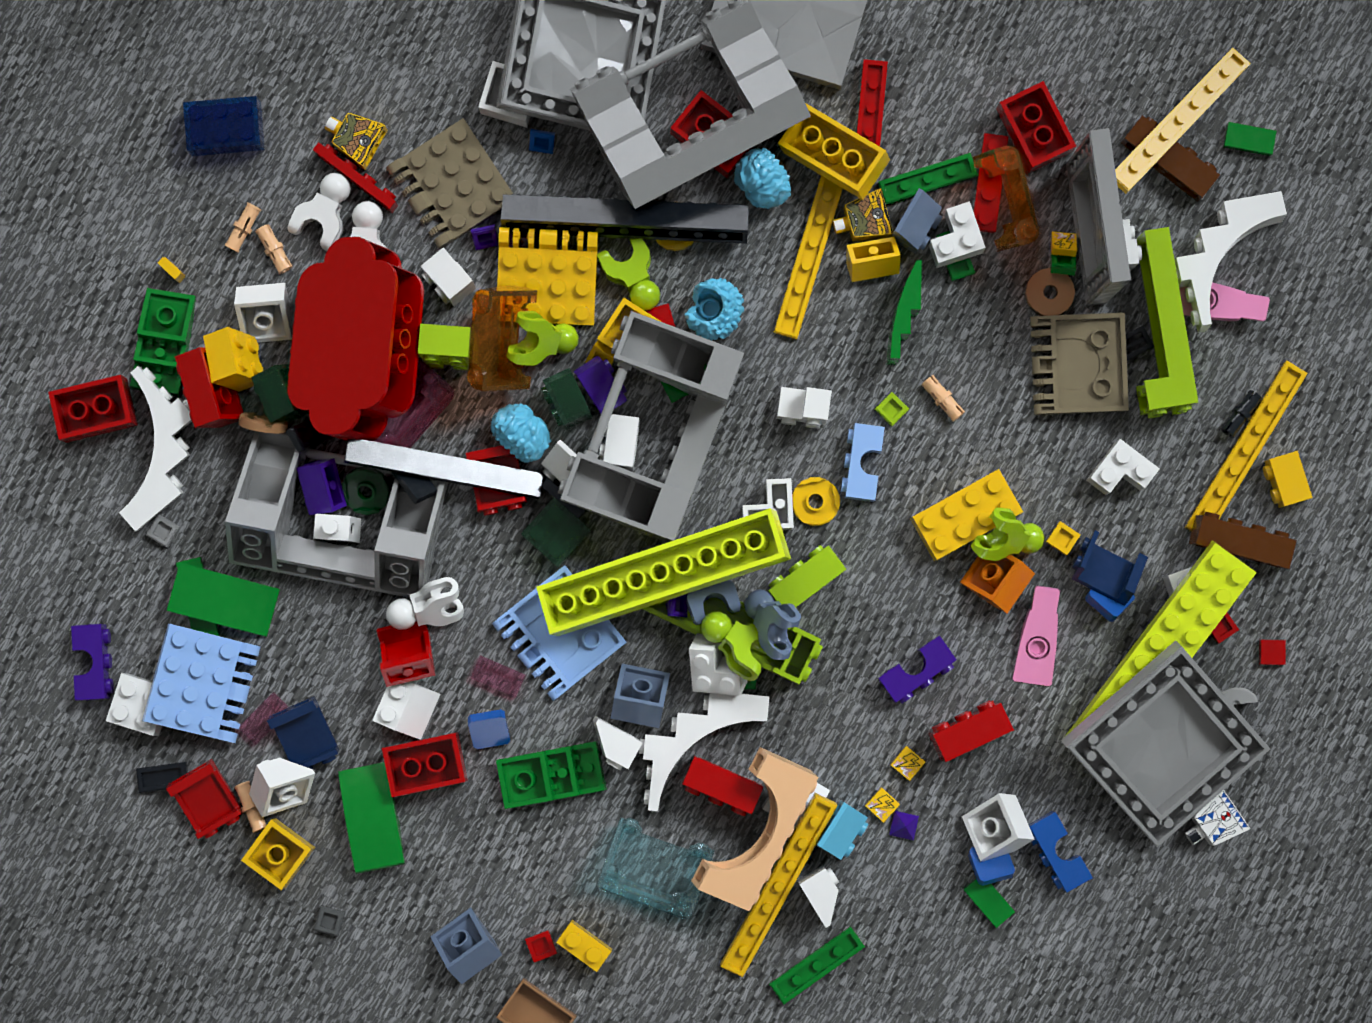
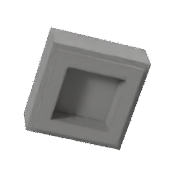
M158 514L146 536L169 548L181 527Z

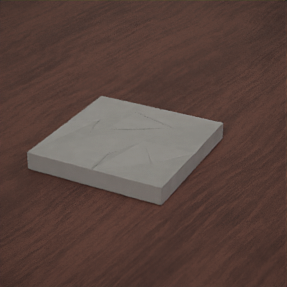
M516 0L496 108L590 131L570 89L575 86L574 83L586 77L588 79L597 75L596 72L605 66H610V68L614 66L619 72H625L656 56L666 0ZM654 68L630 81L628 80L629 84L625 85L644 120Z
M715 0L712 10L717 8L721 10L729 6L728 2L731 0ZM749 0L762 28L791 76L841 90L867 0ZM711 41L701 43V49L716 53Z
M1109 128L1089 131L1066 163L1085 303L1087 306L1106 304L1131 281Z
M1176 640L1061 740L1156 847L1160 846L1270 750L1269 746Z

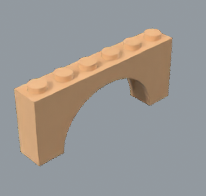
M761 747L749 770L763 781L769 794L770 811L763 833L749 850L734 859L721 862L702 859L691 880L698 890L747 911H750L752 906L757 903L763 884L769 880L771 869L775 861L781 857L783 846L787 838L792 835L794 824L797 818L803 814L809 795L815 791L819 778L811 770Z

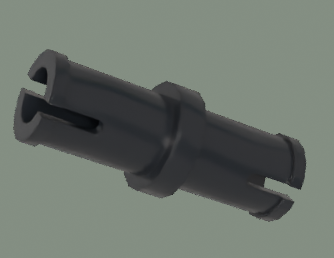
M1249 390L1239 406L1233 408V414L1224 426L1221 427V431L1225 435H1229L1230 438H1234L1242 425L1251 419V413L1262 401V397L1255 392L1253 395V390Z

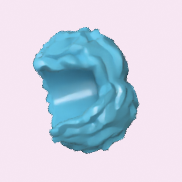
M755 148L745 153L740 162L735 165L734 182L741 190L745 191V197L750 200L753 206L770 209L783 204L791 196V186L789 183L790 176L787 175L784 166L779 165L780 160L775 159V155L771 154L766 148Z
M711 278L697 284L692 297L695 306L689 308L685 313L689 329L696 331V335H701V337L711 341L717 340L718 337L721 339L728 337L733 330L738 328V323L741 320L740 316L744 312V307L741 305L744 303V299L742 298L743 295L739 293L738 288L722 278L717 280Z
M521 403L508 404L504 408H500L492 417L491 432L495 440L500 441V445L504 446L505 449H510V454H514L516 459H520L521 462L529 463L536 461L549 448L548 443L551 440L547 424L541 418L534 416L533 411L527 405Z

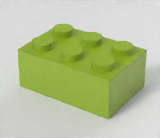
M420 324L418 354L429 365V368L443 369L444 365H451L455 370L466 371L468 367H474L476 336L471 327Z
M820 545L809 553L810 559L807 562L803 563L800 560L789 568L788 571L791 574L783 578L780 575L769 583L771 589L768 592L774 597L775 601H779L781 604L790 603L796 608L839 576L846 568L829 545L825 548Z

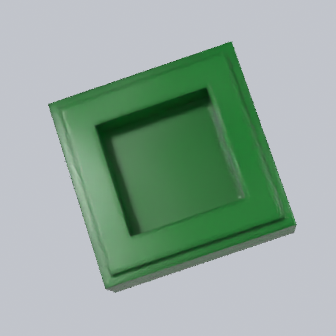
M1050 255V273L1075 276L1076 257Z

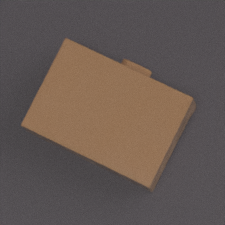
M523 978L496 1018L503 1023H572L577 1015Z

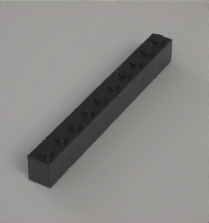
M503 194L501 227H510V233H513L514 228H520L521 234H528L530 228L535 229V234H540V229L558 230V235H562L563 230H569L570 236H577L578 231H584V236L588 237V231L598 232V237L747 244L749 205L737 203L729 205L713 202L706 204L692 203L690 201L668 202L660 200L649 201L635 209L628 200H619L617 198L595 199L593 197L573 198L569 196L550 197L544 195Z

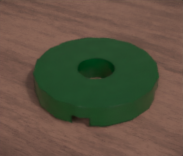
M369 467L355 468L347 474L342 483L347 506L349 505L358 514H376L389 501L391 494L389 480L377 469ZM368 486L372 490V495L364 496L360 492V487Z

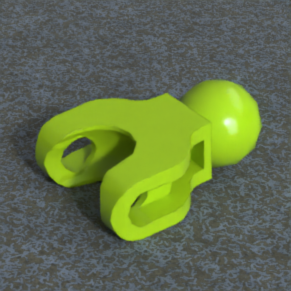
M642 238L630 239L634 251L632 257L627 261H615L606 250L597 253L598 261L607 279L615 284L625 286L630 293L629 297L633 304L643 310L653 309L658 304L661 293L659 287L650 281L648 269L651 264V256Z
M520 311L515 322L527 331V335L520 343L509 345L506 357L518 365L534 366L542 362L549 355H556V353L564 355L574 351L578 345L579 335L571 325L562 323L554 326L546 319H543L536 311Z
M995 508L989 518L993 520L996 528L987 535L977 536L971 544L972 550L978 557L985 560L998 561L1010 554H1019L1020 552L1026 554L1036 553L1042 548L1045 538L1042 529L1036 524H1023L1021 520H1016V516L1011 509Z
M717 611L707 614L701 623L702 635L710 642L720 643L718 649L726 656V663L732 672L747 681L756 680L761 673V664L752 656L750 650L754 649L763 654H766V652L760 646L758 631L755 625H743L736 621L732 626L731 619L722 612Z

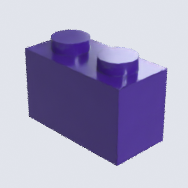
M597 355L573 372L601 414L614 381L611 375L614 369L607 359L603 361ZM624 385L621 388L614 409L628 401L624 395L627 392Z
M335 458L311 461L297 467L298 478L309 515L334 512L347 506Z

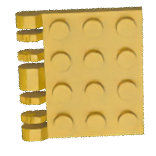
M499 227L496 321L515 322L518 312L536 311L549 323L594 325L598 232L588 231L587 251H583L584 231H578L577 250H568L569 230H563L562 249H557L558 230L540 229L539 248H534L535 229L529 228L527 234L528 248L519 247L520 228L513 229V247H509L510 227Z

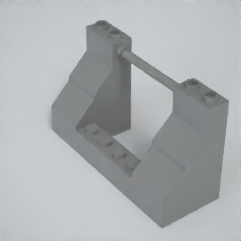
M731 0L728 2L729 6L721 10L719 8L711 10L706 14V18L701 20L704 26L701 29L702 32L625 72H619L614 66L611 68L610 66H605L596 72L597 75L590 79L586 77L574 83L575 86L570 89L621 193L635 209L811 116L797 84L762 28L751 1ZM704 41H711L742 109L735 111L732 114L733 117L725 121L719 120L714 122L710 126L711 128L705 132L699 131L690 135L688 141L669 146L666 149L667 152L663 153L625 85L629 84L628 80L630 81Z
M631 311L629 317L624 316L620 326L623 334L620 340H615L611 353L615 354L614 361L618 362L617 366L619 368L592 440L584 454L578 452L576 457L571 456L567 470L571 472L568 480H562L558 494L562 495L560 499L563 502L588 510L634 531L668 543L676 540L742 363L744 352ZM705 364H707V368H706V370L704 371V368H703V367H704ZM632 368L696 397V401L691 399L686 413L690 414L687 424L682 422L677 436L681 437L679 446L674 445L669 459L673 460L670 470L665 468L660 482L599 460V455L596 454L627 372L631 371Z
M255 431L225 520L229 563L410 598V594L418 592L429 581L448 482L430 479L437 489L436 494L420 503L414 504L395 478L375 550H362L352 548L349 545H336L323 540H310L298 535L290 536L288 531L298 478L297 467L301 466L302 460L307 458L316 460L335 458L337 464L353 467L363 466L344 463L345 455L310 448L298 452L287 433L274 434ZM379 470L384 473L392 474L390 471Z

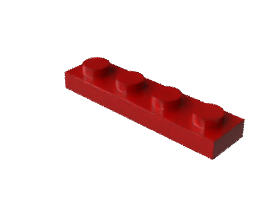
M864 59L856 133L880 147L888 61Z
M984 133L973 209L979 230L982 232H996L1009 136Z
M318 142L313 148L314 153L319 158L347 177L348 180L391 213L398 207L394 200L396 196L386 188L382 191L375 186L377 181L367 173L363 176L356 171L358 167L346 158L343 161L337 157L339 152L332 146L326 144L324 147Z

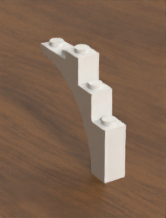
M1281 191L1223 201L1220 209L1217 211L1218 222L1222 226L1200 229L1196 238H1194V248L1196 253L1199 254L1176 257L1175 266L1179 288L1187 287L1185 288L1186 300L1191 302L1193 310L1190 313L1193 326L1196 325L1198 333L1208 331L1212 325L1210 291L1218 264L1226 253L1244 237L1258 229L1281 223L1284 220L1287 212Z
M139 366L130 373L141 387L150 407L154 426V449L149 471L143 484L129 504L119 512L135 532L139 531L184 493L180 489L183 486L180 480L175 475L170 477L168 473L190 456L187 451L190 448L181 437L177 439L175 435L192 422L187 399L183 401L181 398H177L172 403L170 401L172 398L171 394L163 386L159 388L154 383L156 379L154 374L147 367L143 370Z
M709 693V696L704 695L703 710H708L707 715L678 712L677 717H672L671 732H676L675 737L645 734V739H640L643 743L639 748V754H643L644 760H653L652 765H647L646 780H651L650 790L645 789L644 804L648 805V810L658 811L662 790L669 773L680 757L694 743L707 734L731 724L767 721L769 696Z

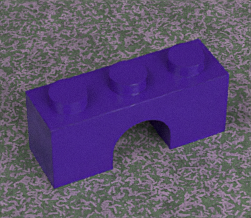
M106 624L71 626L72 651H86L93 659L92 668L88 673L74 675L75 700L109 699L110 693H113L114 690L113 680L109 678V668H112V656L108 654L107 644L111 643L110 629L106 628Z
M940 635L917 650L924 661L923 669L920 673L909 675L897 664L877 678L894 703L900 701L903 704L914 696L913 690L919 686L923 690L934 682L933 676L939 672L941 675H944L954 668L952 663L957 659Z

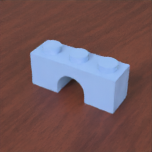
M855 423L853 429L848 430L847 443L851 444L850 453L845 454L844 468H848L847 478L842 477L841 492H845L844 498L869 502L875 501L878 476L865 473L861 468L860 460L866 453H881L885 427Z

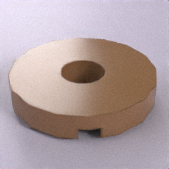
M1050 268L1041 269L1035 273L1028 281L1025 291L1028 305L1040 316L1061 315L1069 309L1075 295L1074 284L1070 277L1064 274L1050 273ZM1052 286L1056 289L1057 295L1054 299H1048L1044 296L1043 291L1045 287Z
M255 412L240 414L238 425L249 430L280 434L286 433L288 429L287 421L276 415L263 414L261 416L256 415L257 413Z

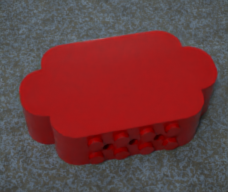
M343 237L336 240L327 250L324 263H316L309 266L301 275L295 299V316L288 372V396L291 403L298 409L309 412L310 421L315 430L345 441L347 439L376 440L384 432L388 418H397L406 413L411 407L415 397L420 324L422 323L424 286L421 279L416 274L402 269L398 255L390 249L361 237Z

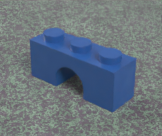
M1051 811L1028 824L1035 839L1031 841V844L1033 846L1038 845L1042 852L1038 856L1045 868L1050 866L1054 874L1051 876V879L1058 890L1062 888L1067 893L1093 878L1080 855H1075L1066 860H1062L1057 856L1055 851L1056 843L1068 833L1056 812Z

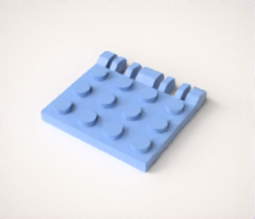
M564 565L540 585L573 574ZM537 588L492 623L495 629L500 631L512 620L516 622L501 634L503 639L509 638L519 627L525 635L516 640L510 647L513 651L517 650L528 640L532 642L531 645L517 655L527 669L531 668L542 658L546 660L544 664L532 673L534 678L542 675L550 666L556 674L545 680L541 685L545 690L559 678L562 680L561 683L547 693L553 701L627 643L609 620L561 636L550 635Z
M168 624L142 721L236 743L237 733L219 728L220 725L239 729L240 724L238 722L222 720L224 710L231 711L234 714H243V708L227 705L226 701L229 699L246 703L250 686L234 683L232 678L236 677L252 681L253 676L250 673L237 672L235 667L237 662L248 666H256L257 660L241 657L239 652L258 656L260 646Z

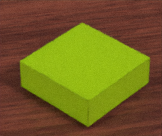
M891 392L874 410L892 427L909 408Z

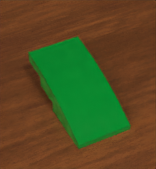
M922 260L916 261L901 291L891 324L886 365H896L900 360L901 341H907L911 334V317H917L921 310Z
M147 288L137 330L138 341L133 358L135 362L134 369L137 366L142 367L143 370L147 367L156 377L154 383L159 388L163 386L171 396L180 397L182 380L176 369L177 362L175 356L189 350L196 296ZM132 376L130 388L142 391L138 382Z
M180 563L166 611L267 637L280 589Z
M598 741L496 760L505 809L607 790Z
M385 762L338 771L355 873L359 874L404 865L405 858L399 817L396 811L395 797H391Z

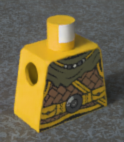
M347 113L343 122L331 116L325 125V130L335 135L332 140L333 146L364 170L367 169L388 131L384 124L352 113Z
M881 189L867 194L864 200L858 198L845 204L843 208L845 217L832 220L835 233L839 234L850 231L853 242L889 238L893 235Z

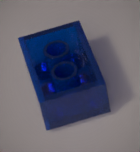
M257 96L183 102L186 148L192 157L265 150L262 108Z

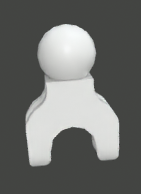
M340 173L326 175L320 184L321 194L316 193L311 201L301 203L295 208L288 224V232L298 235L308 223L318 221L323 227L320 246L323 250L327 251L341 237L344 230L343 222L340 218L342 205L339 203L345 201L350 194L351 187L347 177Z
M363 201L357 204L352 213V221L355 227L352 228L350 237H361L387 248L380 240L378 227L382 223L383 212L376 203Z
M450 577L428 582L418 592L409 595L411 601L405 598L397 599L390 603L386 611L387 621L398 630L410 628L416 620L418 626L425 624L445 626L459 621L464 614L463 605L458 599V583ZM443 588H452L450 592L441 594ZM452 607L457 609L453 613H448L445 611L446 609Z

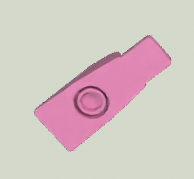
M1212 282L1210 291L1211 320L1239 321L1243 318L1264 322L1267 317L1270 299L1265 296L1247 294L1245 291ZM1182 287L1179 289L1183 313L1185 316H1190L1191 311H1193L1191 302L1186 300L1185 288L1187 287Z
M1035 587L1032 608L1026 614L1021 631L1013 673V680L1016 682L1044 686L1052 685L1057 645V607L1060 591L1057 588Z

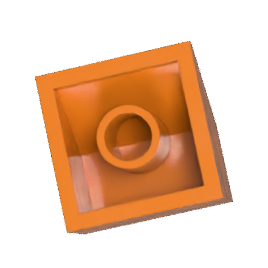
M1008 555L998 561L977 557L960 583L992 606L1008 614L1035 573L1021 560L1012 555Z

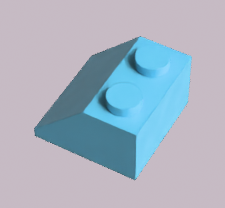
M840 801L817 845L840 860L843 856L848 858L855 847L852 843L857 835L862 836L868 826V823L865 822L868 817L845 802Z

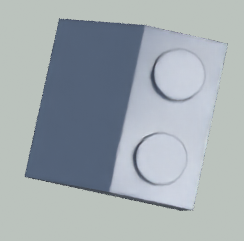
M919 188L894 230L892 237L895 236L896 242L915 254L919 248L924 250L931 238L927 236V233L931 227L936 229L943 217L939 215L942 207Z
M622 664L610 719L659 728L670 673Z
M472 908L466 910L431 936L446 968L461 984L502 956L495 940Z

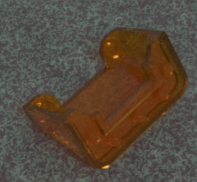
M1003 146L973 156L975 169H986L989 172V178L1001 175L1013 222L1002 225L1004 230L1002 236L994 240L997 252L1038 240L1042 234V225L1022 152L1014 146Z
M504 285L476 291L472 299L469 369L467 373V380L472 388L480 391L530 389L531 377L525 376L521 371V367H524V365L513 363L506 357L509 345L518 343L519 324L515 322L517 314L520 311H528L526 306L529 303H536L537 290L516 285Z

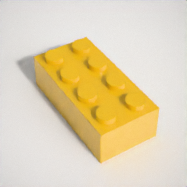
M806 104L811 116L786 130L778 142L784 154L864 200L890 161L886 150Z
M998 469L916 514L910 520L933 561H936L974 540L977 536L996 528L993 520L989 518L995 508L1011 509L1015 516L1021 514L1023 510L1001 471Z

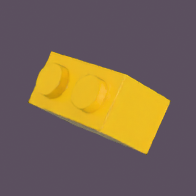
M895 236L847 245L846 264L852 282L900 274V252Z
M1298 451L1264 461L1263 473L1266 480L1271 482L1273 488L1270 490L1271 498L1274 504H1278L1279 508L1313 498Z
M571 920L556 942L596 972L612 952L611 947L574 920Z

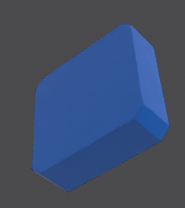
M1091 589L1085 599L1109 622H1114L1134 601L1135 597L1133 595L1124 606Z
M500 709L468 716V726L474 748L482 749L505 745L510 742L505 711Z
M975 847L970 849L968 857L978 884L984 886L1013 877L1015 868L1009 853L986 861H980Z

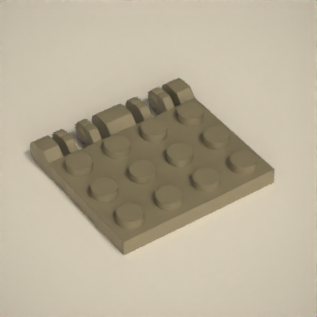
M464 118L386 167L391 177L399 174L394 179L396 185L404 183L413 175L418 181L402 191L404 197H408L419 189H423L422 192L417 193L408 200L409 205L417 216L435 207L436 210L429 212L420 219L423 225L429 224L435 218L441 216L444 222L433 227L428 233L430 237H435L447 228L449 229L434 239L438 249L447 246L501 211L503 194H513Z
M1125 313L1030 317L1031 328L1050 327V330L1031 331V337H1051V345L1031 346V352L1033 353L1051 352V356L1032 357V375L1052 374V378L1033 380V386L1043 387L1052 385L1053 394L1038 393L1033 395V401L1053 400V403L1035 404L1034 415L1129 411Z

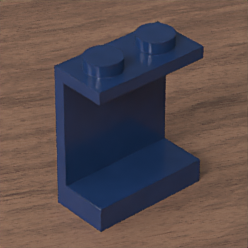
M1095 530L1090 538L1085 537L1080 545L1079 550L1082 551V554L1076 557L1072 565V569L1075 570L1072 580L1125 606L1136 591L1148 557L1139 553L1133 562H1130L1096 545L1095 542L1099 532Z
M315 696L268 717L267 722L270 728L275 730L290 762L313 769L312 765L322 762V764H326L336 759L335 755L338 754L339 747Z

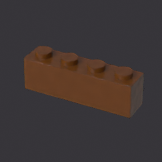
M1142 115L1122 140L1121 144L1132 152L1156 128L1158 123L1150 117L1145 118ZM1178 141L1152 167L1197 202L1204 197L1220 176L1216 172L1217 169L1209 162L1204 163L1197 157L1198 155L1193 149L1183 147Z
M1211 512L1195 516L1189 544L1207 548L1213 540L1236 557L1282 569H1290L1297 540L1290 539L1289 533L1275 530L1274 534L1265 532L1266 527L1252 524L1251 528L1242 526L1243 521L1228 518V521H1223L1219 519L1220 515Z

